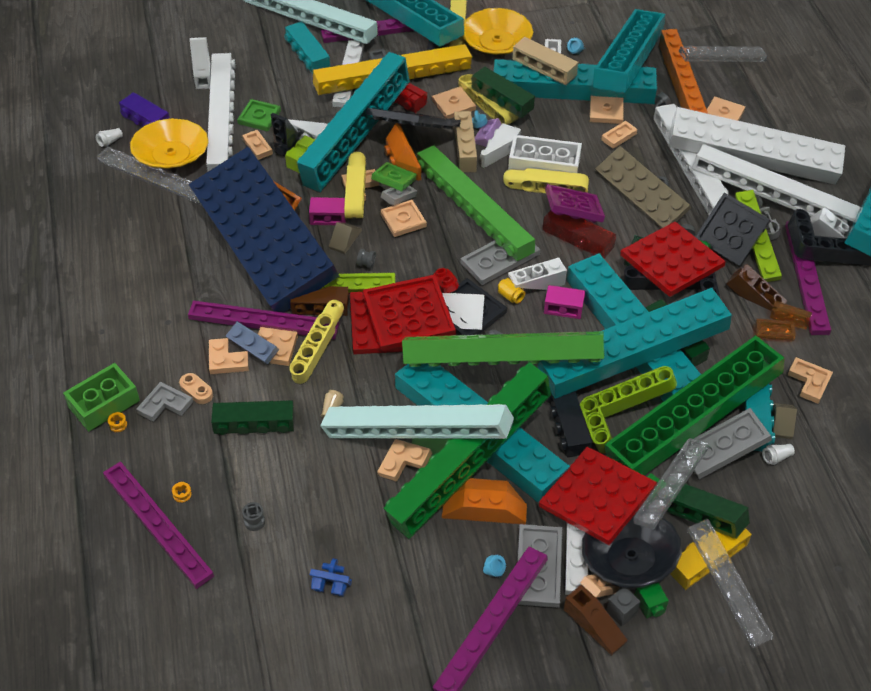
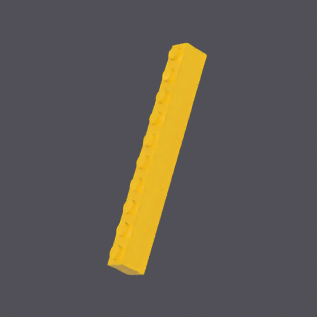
M466 44L400 55L406 57L409 79L470 69L472 55ZM382 58L313 70V84L318 95L359 88L363 81L371 74L372 70L381 62Z

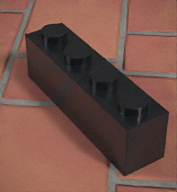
M571 392L556 399L551 393L546 402H550L551 418H555L556 434H560L561 450H565L567 458L579 456L587 446L589 448L592 447V440L576 392Z

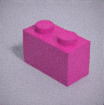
M311 197L309 208L310 225H336V222L346 223L345 198Z
M548 285L544 314L581 319L585 290Z

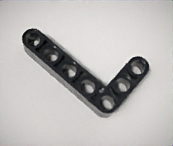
M796 209L788 222V229L794 253L797 257L806 260L871 266V256L845 244L846 239L815 236L809 213L803 209Z
M628 266L624 269L623 282L630 290H661L634 266ZM715 272L685 288L696 289L697 293L713 288L720 298Z

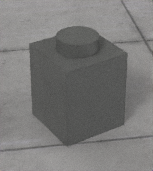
M622 588L609 598L606 611L622 627L637 615L640 601L627 588Z

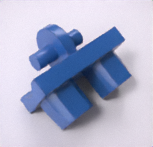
M334 558L330 564L323 563L322 569L329 570V572L311 569L310 576L312 577L311 589L318 592H324L326 582L333 583L331 594L343 597L347 586L351 587L352 580L349 576L336 574V572L344 573L345 567L338 566V559Z

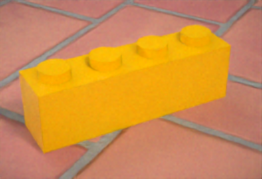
M745 528L738 538L735 539L715 530L712 532L707 531L701 537V540L697 543L692 542L686 547L675 570L670 575L687 590L745 548L752 534Z

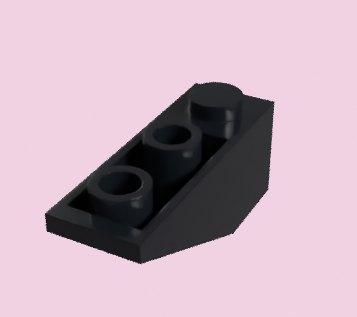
M272 113L271 121L275 153L285 157L287 151L295 147L296 143L300 140L299 133L287 118Z

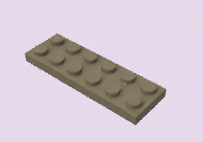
M621 146L595 168L601 177L660 228L675 221L677 222L691 209L689 203Z

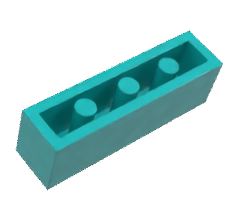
M302 21L285 27L286 34H284L286 42L290 43L292 50L296 51L299 59L303 60L306 68L312 74L315 69L330 67V56Z
M767 384L742 403V412L751 408L772 438L770 442L753 451L763 452L764 448L775 443V432H772L774 416H771L773 400H770L772 384Z

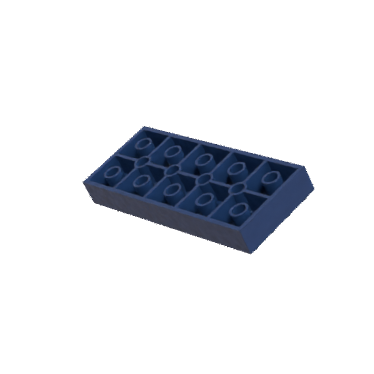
M249 147L241 150L188 184L274 312H286L291 308V299L317 291L339 277L334 264Z

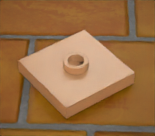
M461 86L432 96V101L445 118H453L454 112L476 110V105Z
M591 96L590 122L623 123V98Z
M714 96L707 112L711 115L739 121L746 106Z
M413 200L380 210L382 218L394 237L427 227V222Z

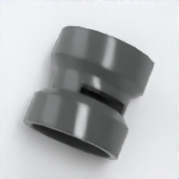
M250 502L243 507L242 516L245 527L250 531L262 529L265 525L262 506L259 503Z

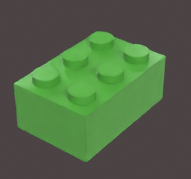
M116 363L111 364L63 392L68 408L88 432L106 422L112 413L122 412L140 401L136 386Z

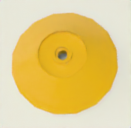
M484 9L473 13L464 22V40L471 47L485 53L495 55L512 53L513 46L522 38L531 39L533 36L532 24L527 18L509 9Z
M172 118L157 120L143 126L134 134L130 142L131 154L145 165L171 169L181 167L198 159L205 152L209 141L207 133L200 125L188 120Z

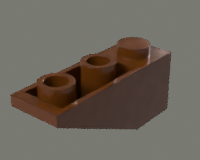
M747 263L734 272L726 283L740 297L776 314L781 311L787 302L782 295Z
M329 286L291 299V312L296 315L319 316L329 301L338 300L344 305L342 316H348L349 288Z
M582 584L566 597L564 611L611 656L627 643V638L599 600Z

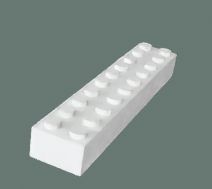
M677 107L672 118L668 142L669 147L698 153L702 145L705 144L765 169L834 185L843 173L845 145Z

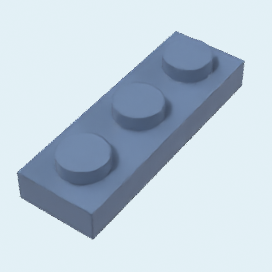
M236 322L226 335L230 341L267 365L279 351L275 345L239 322Z

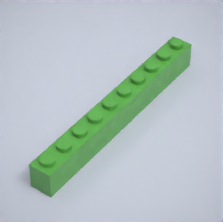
M433 145L417 153V160L421 170L427 177L433 180L437 187L441 188L458 207H461L467 216L471 217L478 226H481L488 236H491L499 246L503 247L509 256L519 261L535 253V239L440 150Z
M604 331L405 337L402 340L403 364H409L410 367L421 366V363H429V366H440L441 363L457 366L460 365V362H468V365H479L480 362L497 365L500 364V361H508V364H519L520 361L536 364L540 363V360H548V363H559L560 360L577 363L580 362V359H588V362H599L605 356Z

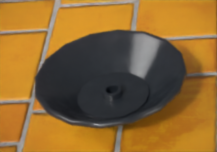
M642 508L637 511L610 545L587 533L582 538V556L590 571L604 582L622 588H643L662 581L675 570L682 555L681 538L674 526L658 513Z

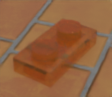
M775 301L770 318L806 330L812 312Z
M756 319L755 331L757 337L787 341L795 340V322Z

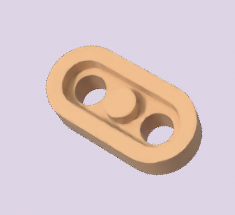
M188 373L180 378L181 390L191 396L196 403L206 404L212 400L213 393L211 387L196 374Z

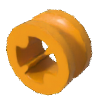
M115 412L108 417L110 429L113 432H122L126 429L127 421L123 413Z
M185 482L176 483L172 488L174 500L179 503L188 501L191 497L190 485ZM185 490L186 493L178 494V491L182 492Z

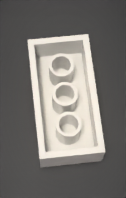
M514 135L509 155L508 170L533 168L578 173L582 143Z

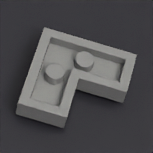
M379 182V185L385 189L381 193V198L390 205L394 206L416 197L417 190L411 186H408L403 191H399Z
M160 382L136 410L137 414L154 422L165 408L182 416L193 403V399L191 396Z

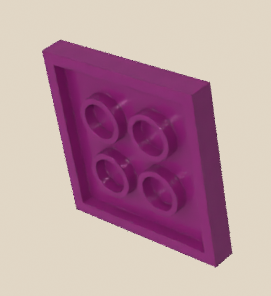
M550 184L546 185L545 192L553 213L557 215H570L575 219L584 218L593 223H597V221L603 223L605 215L597 195Z

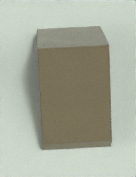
M336 222L329 249L345 254L362 229L348 223Z
M773 403L772 416H774V427L772 432H775V437L793 439L797 408L793 405Z

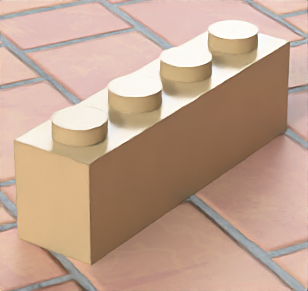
M524 37L513 46V60L560 83L567 85L577 76V61L531 39Z
M471 111L454 112V119L461 120L460 127L454 126L459 169L463 173L476 172L477 153Z

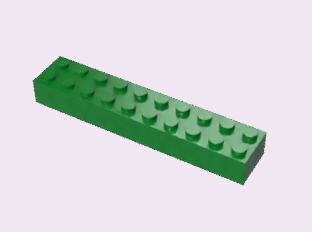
M755 335L605 444L606 456L642 475L647 474L784 373L785 358Z
M530 362L525 367H521L517 371L516 376L511 381H507L503 385L502 390L497 395H493L487 404L507 405L514 420L507 439L450 438L446 442L445 447L439 453H435L431 457L430 462L425 467L420 468L416 472L415 477L410 482L405 483L395 497L387 501L384 510L391 524L407 539H410L551 396L548 376Z

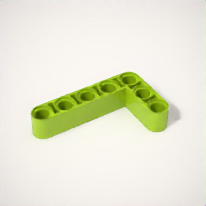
M663 366L587 396L581 401L580 407L587 427L600 453L606 454L605 444L613 439L605 417L674 390L677 386V380L670 367Z

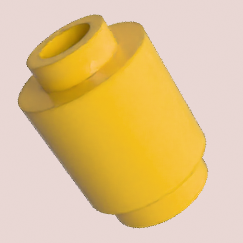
M510 278L499 282L498 293L511 303L515 302L518 304L524 299L525 291L521 287L515 288Z

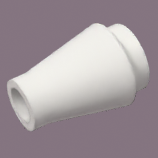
M119 128L99 131V134H96L97 143L101 147H107L123 136L122 131Z
M791 444L768 445L763 449L762 455L767 464L775 465L794 455L795 451Z

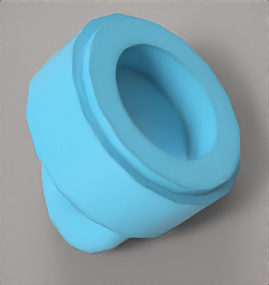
M571 38L567 43V49L570 53L579 54L584 50L583 42L578 38Z
M475 110L474 117L472 118L473 127L481 128L487 124L488 120L485 114H480L478 110Z
M490 555L485 561L484 574L494 577L502 576L506 569L504 558L500 555Z

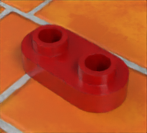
M439 268L434 274L443 293H451L458 289L457 278L449 269Z

